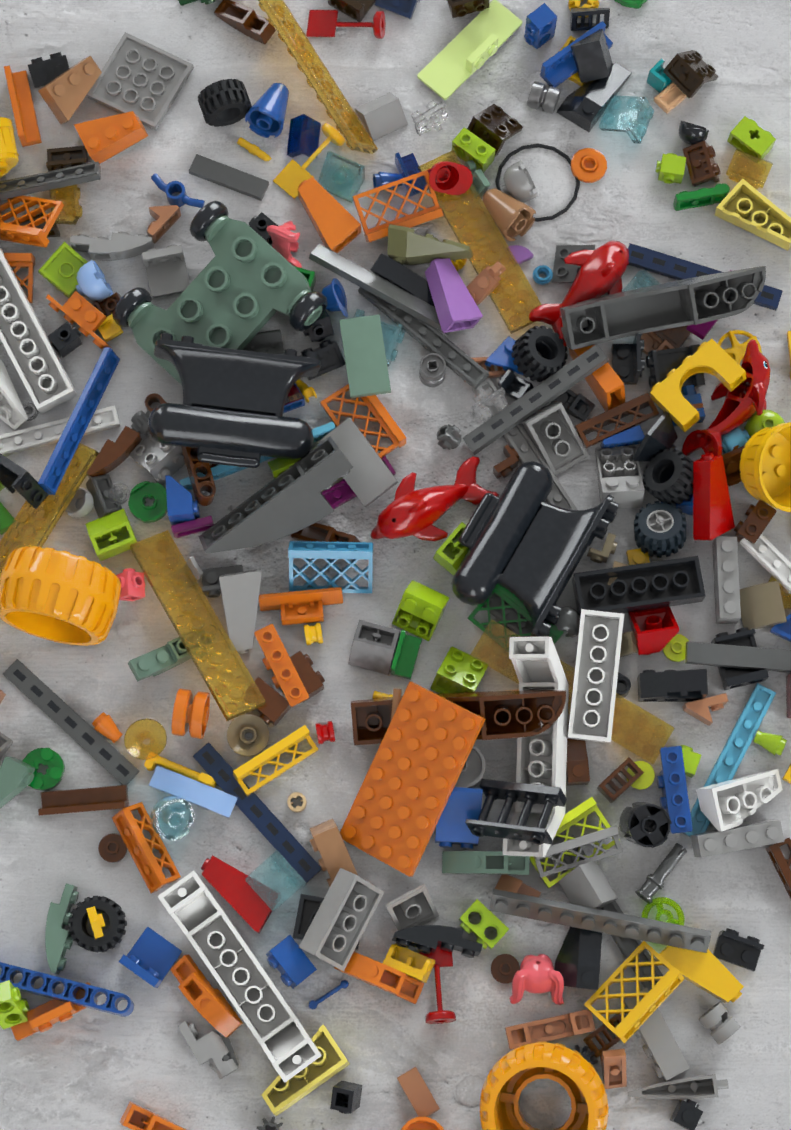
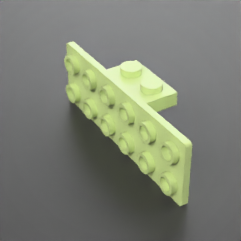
M492 0L489 3L490 8L481 11L418 73L417 78L443 100H447L477 69H480L490 56H493L498 48L522 25V20L497 0Z

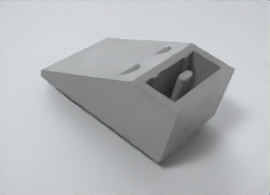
M636 446L595 449L600 503L608 495L614 496L613 501L620 504L618 509L643 507L644 486L639 461L632 460L637 451Z

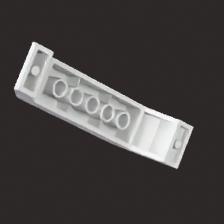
M510 637L509 659L512 660L519 681V691L566 690L564 709L560 717L549 729L538 735L517 738L516 783L560 787L566 797L569 698L567 678L552 637ZM515 802V813L510 824L517 825L525 802ZM544 804L533 805L526 826L537 827ZM555 806L552 809L546 826V830L552 840L565 816V807ZM503 838V855L545 857L551 844L543 843L538 845L529 841Z
M192 871L157 896L247 1024L284 1083L322 1056L298 1017L195 871Z

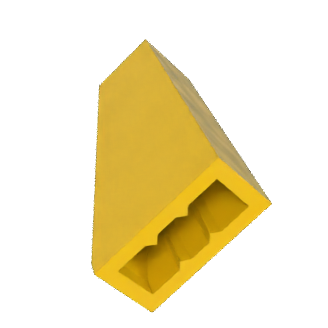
M667 946L659 953L668 963L682 973L684 979L722 1002L727 1003L731 1001L733 1003L742 995L740 990L744 986L709 949L707 953Z

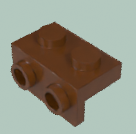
M761 500L755 506L751 504L745 513L748 516L744 522L740 520L733 530L736 532L734 537H737L738 542L745 538L752 544H755L777 511Z

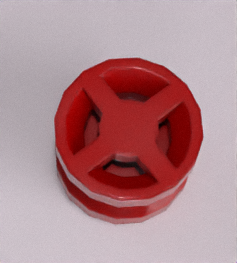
M328 721L327 724L323 725L320 723L315 724L319 744H323L325 741L336 742L332 721Z

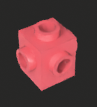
M128 568L116 575L121 583L119 600L133 602L145 597L144 573L135 572V569Z

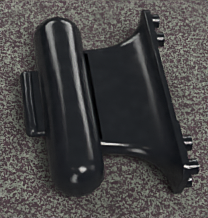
M161 334L160 340H157L155 343L154 356L171 362L177 369L183 388V404L164 403L159 404L152 410L147 422L148 430L155 441L164 445L198 448L197 458L203 463L247 468L259 467L261 456L294 460L302 458L310 452L314 442L311 427L306 421L299 418L283 417V410L293 385L300 378L314 377L318 374L321 361L317 359L316 352L309 351L305 353V357L297 356L296 350L286 349L284 354L276 355L204 346L194 343V338L191 336H182L181 341H174L172 334Z
M534 461L525 462L515 470L500 497L491 493H486L458 539L459 543L469 548L454 574L451 585L455 596L460 601L473 606L483 604L491 596L497 584L513 593L526 607L532 621L531 637H548L552 625L555 626L558 621L559 613L562 609L556 605L588 546L592 544L595 537L601 540L605 537L608 530L607 527L615 519L616 511L620 504L613 501L614 496L608 495L599 505L587 510H569L550 504L545 500L553 487L552 475L543 464Z

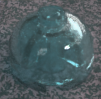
M168 796L162 798L153 806L150 821L157 834L165 839L174 841L183 838L189 833L191 823L194 824L195 814L190 803L180 797Z

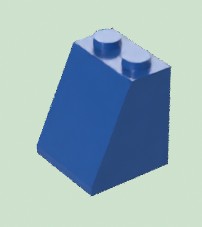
M454 787L436 825L435 843H439L440 847L448 848L452 847V844L461 845L462 849H473L474 846H478L479 837L471 833L465 822L466 819L478 820L482 807L483 789Z

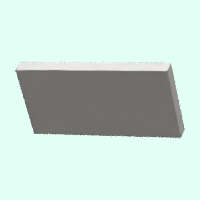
M350 417L317 442L321 444L331 436L347 457L353 468L343 478L365 507L369 506L398 483L397 479Z

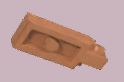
M499 261L492 267L487 266L467 286L477 306L499 285L501 280L499 276L506 270Z

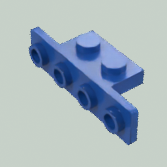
M663 747L660 749L662 770L660 776H657V785L659 789L662 788L663 796L660 797V807L669 814L672 822L670 824V832L672 834L691 832L693 829L682 747Z

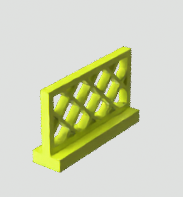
M593 797L565 814L555 837L564 838V842L567 839H574V837L568 836L569 828L573 825L582 827L581 836H584L585 828L600 831L604 829L601 828V823L605 828L611 826L597 807ZM592 812H595L599 818L598 827L586 825L587 816ZM584 818L583 824L577 823ZM566 830L565 835H560V833ZM614 839L607 845L602 844L601 847L608 850L615 845ZM594 848L593 854L590 855V856H585V857H587V858L593 857L597 849ZM564 852L560 861L563 862L564 854L570 856L576 855L571 852ZM530 856V862L538 872L534 857ZM545 858V862H541V865H544L543 872L546 871V866L554 867V864L547 863L548 858ZM576 867L568 869L562 875H560L561 872H558L557 878L551 882L547 877H543L542 880L549 889Z

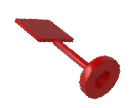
M310 10L307 37H335L336 27H373L374 36L377 39H383L385 35L386 21L383 11L375 13L373 22H337L338 10Z
M437 945L434 953L424 954L419 952V954L435 960L433 968L435 973L437 1011L426 1014L425 1022L428 1024H443L456 1021V1014L453 1011L443 1010L440 967H453L452 952L440 949V945Z

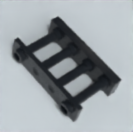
M489 779L481 780L479 787L483 789L486 799L478 820L466 819L465 822L473 835L477 837L490 836L529 841L538 845L543 843L552 844L553 840L546 830L553 807H565L567 801L560 787ZM494 800H505L497 823L487 822ZM516 801L525 802L517 825L506 824L513 803ZM544 804L537 827L526 826L533 805Z

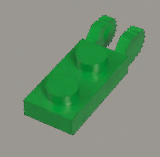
M722 183L717 184L715 188H701L690 192L682 191L675 195L674 210L679 211L721 203L729 194L730 187Z

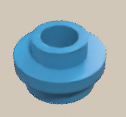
M540 265L534 269L533 279L537 284L546 285L552 280L553 273L548 266ZM540 274H545L546 277H545V278H540L539 275H540Z

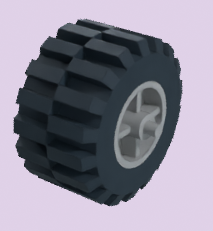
M654 501V504L648 503L646 508L641 507L639 509V513H636L634 520V538L637 547H641V551L644 554L648 552V556L653 557V555H657V558H662V555L669 557L671 553L676 554L678 548L682 549L684 542H686L687 521L685 514H682L680 508L676 509L675 504L669 505L666 501H663V503Z

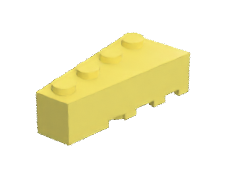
M744 179L716 207L715 216L787 251L791 248V218Z
M324 1024L311 1038L322 1056L285 1083L280 1075H278L262 1093L263 1099L275 1116L287 1110L350 1065Z

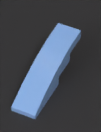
M160 766L156 767L148 785L227 818L230 817L237 801V797Z

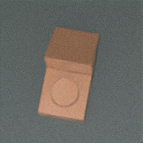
M177 205L149 207L150 215L156 220L150 223L147 234L149 237H152L153 243H156L181 217L180 208Z
M724 693L685 703L682 707L683 711L710 726L713 721L709 709L711 708V711L723 709V705L728 702L727 694Z
M501 875L495 887L497 890L539 897L541 892L522 883V880L509 875Z
M625 1049L602 1051L600 1060L604 1088L627 1087Z

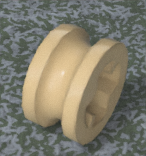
M294 792L288 797L287 804L291 811L297 813L306 808L307 801L302 793ZM293 798H302L300 800L301 803L303 802L302 806L297 805L296 808L291 806L293 805V802H291Z

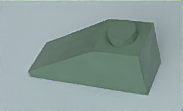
M5 757L0 767V809L32 782L35 767L15 757Z

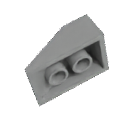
M553 401L521 422L526 433L555 476L589 456L561 402Z

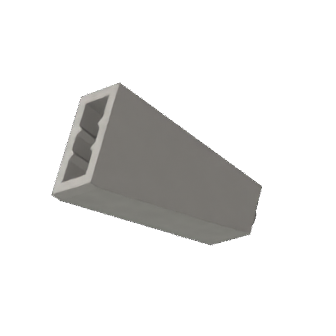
M261 569L219 576L231 652L236 651V654L248 653L249 649L253 647L262 575Z

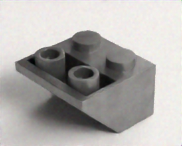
M359 620L348 665L389 675L400 637V630Z

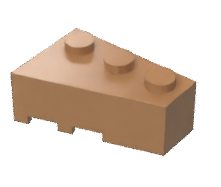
M88 56L38 90V92L59 123L63 124L70 120L102 72L93 58Z
M333 818L310 828L313 839L310 840L314 852L319 851L322 857L318 861L323 872L327 870L330 876L329 879H326L329 887L340 868L358 875Z

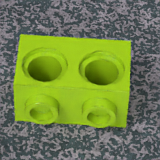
M464 127L452 141L451 152L465 162L473 160L476 164V170L481 169L484 173L494 161L496 149Z
M478 899L459 918V921L462 922L459 926L466 933L470 934L472 932L478 938L475 941L483 944L482 948L484 949L488 947L491 950L509 930ZM469 914H479L481 918L480 923L471 924L468 920ZM485 929H495L497 933L496 938L493 940L487 939L484 934Z
M10 980L0 983L1 1028L6 1029L28 1021L27 1012L30 1010L26 998L23 999L21 997L19 988L14 987Z

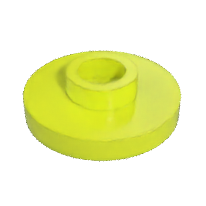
M676 634L663 648L666 658L673 662L685 660L686 642H689V640L681 634Z
M644 761L634 762L644 773L631 786L640 790L650 787L655 779L653 767ZM628 767L627 772L633 777L635 774Z

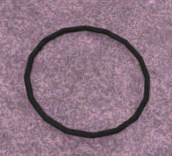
M539 143L521 146L518 149L509 153L503 160V162L499 165L495 180L496 187L498 190L501 191L499 179L502 167L506 164V162L509 160L511 156L522 151L523 149L540 147L544 149L553 150L562 157H564L568 161L570 166L571 159L568 155H566L565 153H563L562 151L553 146L543 145ZM575 177L576 187L574 196L565 209L553 216L535 218V222L553 220L567 212L577 199L580 181Z

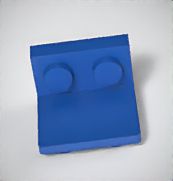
M147 927L129 953L123 955L119 962L147 983L158 988L182 954V950Z

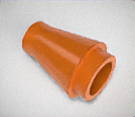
M105 712L92 722V725L95 727L94 730L110 739L113 743L123 735L109 714L106 715Z

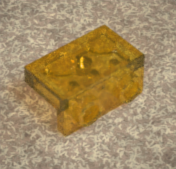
M736 149L726 175H729V179L735 182H740V180L744 179L755 189L763 188L773 163Z
M77 184L49 190L50 200L62 201L64 204L55 224L76 225L78 219L82 217V206L79 205L78 200L80 199L81 192Z

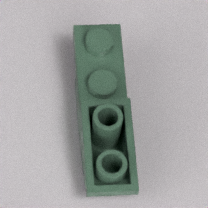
M203 626L168 641L165 646L130 660L128 665L138 682L152 675L155 677L186 662L213 646V642Z
M443 851L442 873L529 875L530 856L503 855V851Z
M67 883L60 903H50L46 921L45 947L47 961L51 973L59 974L60 970H64L67 958L64 957L67 949L70 950L73 943L72 933L69 930H65V926L70 924L69 917L72 918L70 910L72 904H76L79 892H77L78 887Z

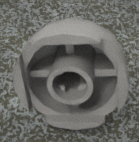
M518 161L506 170L503 178L505 185L502 188L504 193L521 202H527L538 197V193H533L532 190L536 187L526 168L522 169L520 167L523 164L522 161Z

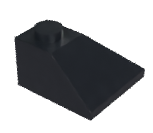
M664 411L648 431L632 460L650 461L659 451L662 453L664 449H676L677 446L674 443L678 436L668 412Z

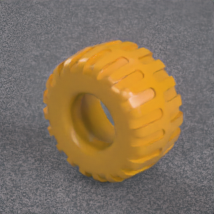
M39 546L17 548L9 554L0 574V619L20 631L42 639L69 645H97L107 638L117 614L121 583L111 570L102 567L101 564L95 561L87 560L86 557L76 556L67 551H57L54 548L48 547L45 549Z
M541 1041L522 1045L497 1061L484 1081L480 1096L482 1130H540L532 1127L525 1121L519 1106L521 1091L528 1083L536 1079H550L558 1082L566 1089L571 1098L572 1110L570 1117L562 1126L554 1130H606L609 1106L601 1078L593 1065L584 1059L579 1052L573 1051L563 1044Z

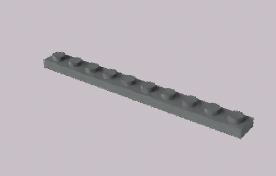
M493 889L489 910L707 953L711 939V931L497 889Z

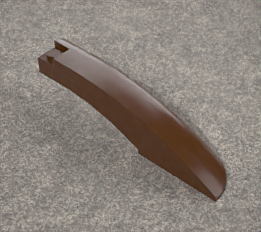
M566 690L438 694L486 719L476 740L520 738L538 735L549 729L560 717L566 701ZM393 697L351 701L354 745L381 744L391 723Z

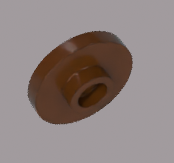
M112 833L101 839L98 850L100 856L105 861L115 863L125 857L128 848L121 835Z
M509 954L498 955L491 964L493 978L503 984L513 982L515 973L520 970L517 959Z

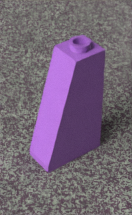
M450 258L434 259L425 271V275L443 333L474 328L483 317L481 311Z

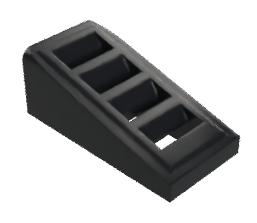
M571 8V31L592 29L600 23V14H604L605 29L609 28L610 8ZM589 15L588 23H585V16ZM593 15H596V23H592ZM578 16H581V23H577Z

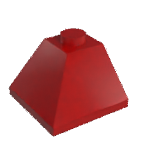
M670 607L628 612L631 631L635 633L638 655H650L660 652L679 632V626Z

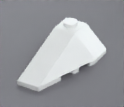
M0 359V419L12 429L17 430L28 417L5 365Z
M774 769L696 789L702 813L718 831H725L742 824L746 817L753 815L757 808L763 803L769 802L783 789L779 771Z

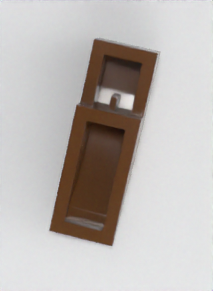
M223 0L214 11V14L228 25L262 44H266L276 31L271 20L257 15L254 9L231 0Z
M125 426L116 442L107 439L86 473L89 479L90 477L106 475L124 462L142 441L140 433Z
M314 523L291 534V537L298 541L360 542L354 535L337 531L334 527Z

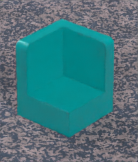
M662 58L649 71L647 83L659 93L673 82L663 72L665 61Z

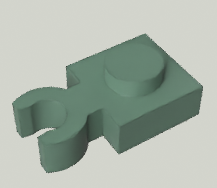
M473 160L467 161L465 164L473 176L470 189L476 198L482 197L491 184L481 169L476 170V164Z

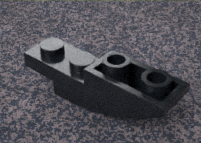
M441 925L406 928L395 932L392 938L396 945L404 948H409V946L416 947L418 952L424 954L434 953L437 945H440L442 950L448 952L457 950L462 952L461 955L468 958L478 957L483 945L463 939V929Z

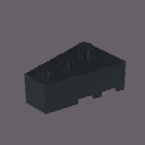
M707 669L665 670L664 672L643 670V673H640L637 677L638 702H692L704 699L708 695Z

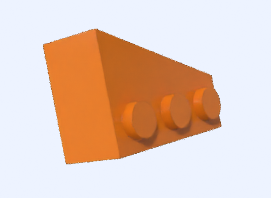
M133 111L74 124L89 156L94 162L99 161V164L148 137L141 120Z

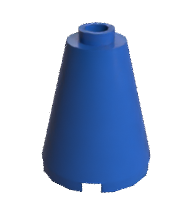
M272 84L247 111L245 121L247 122L248 120L249 128L257 135L265 138L275 135L274 138L282 133L289 97V90L284 84Z

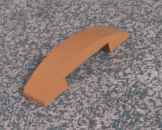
M588 1009L505 1027L510 1050L525 1044L541 1041L547 1042L596 1031L592 1013Z

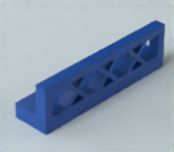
M601 21L542 63L540 73L542 79L549 86L557 87L578 72L570 46L599 29H603L605 32L606 24ZM604 33L608 49H610L613 42Z

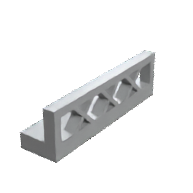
M617 825L549 847L545 857H534L540 878L622 853L623 850L618 838L619 831ZM613 837L616 850L607 851L601 848L605 839ZM601 841L599 846L593 844L595 842ZM590 845L597 849L593 857L587 858L580 854L584 846ZM580 848L578 852L573 849ZM599 850L604 852L603 854L597 855ZM569 851L576 855L573 863L566 864L560 861L564 852ZM560 854L558 859L554 858L553 856ZM578 857H581L582 859H584V860H581V861L576 862L577 859H578ZM550 858L556 862L552 870L543 872L541 859ZM558 863L563 865L562 867L556 868Z

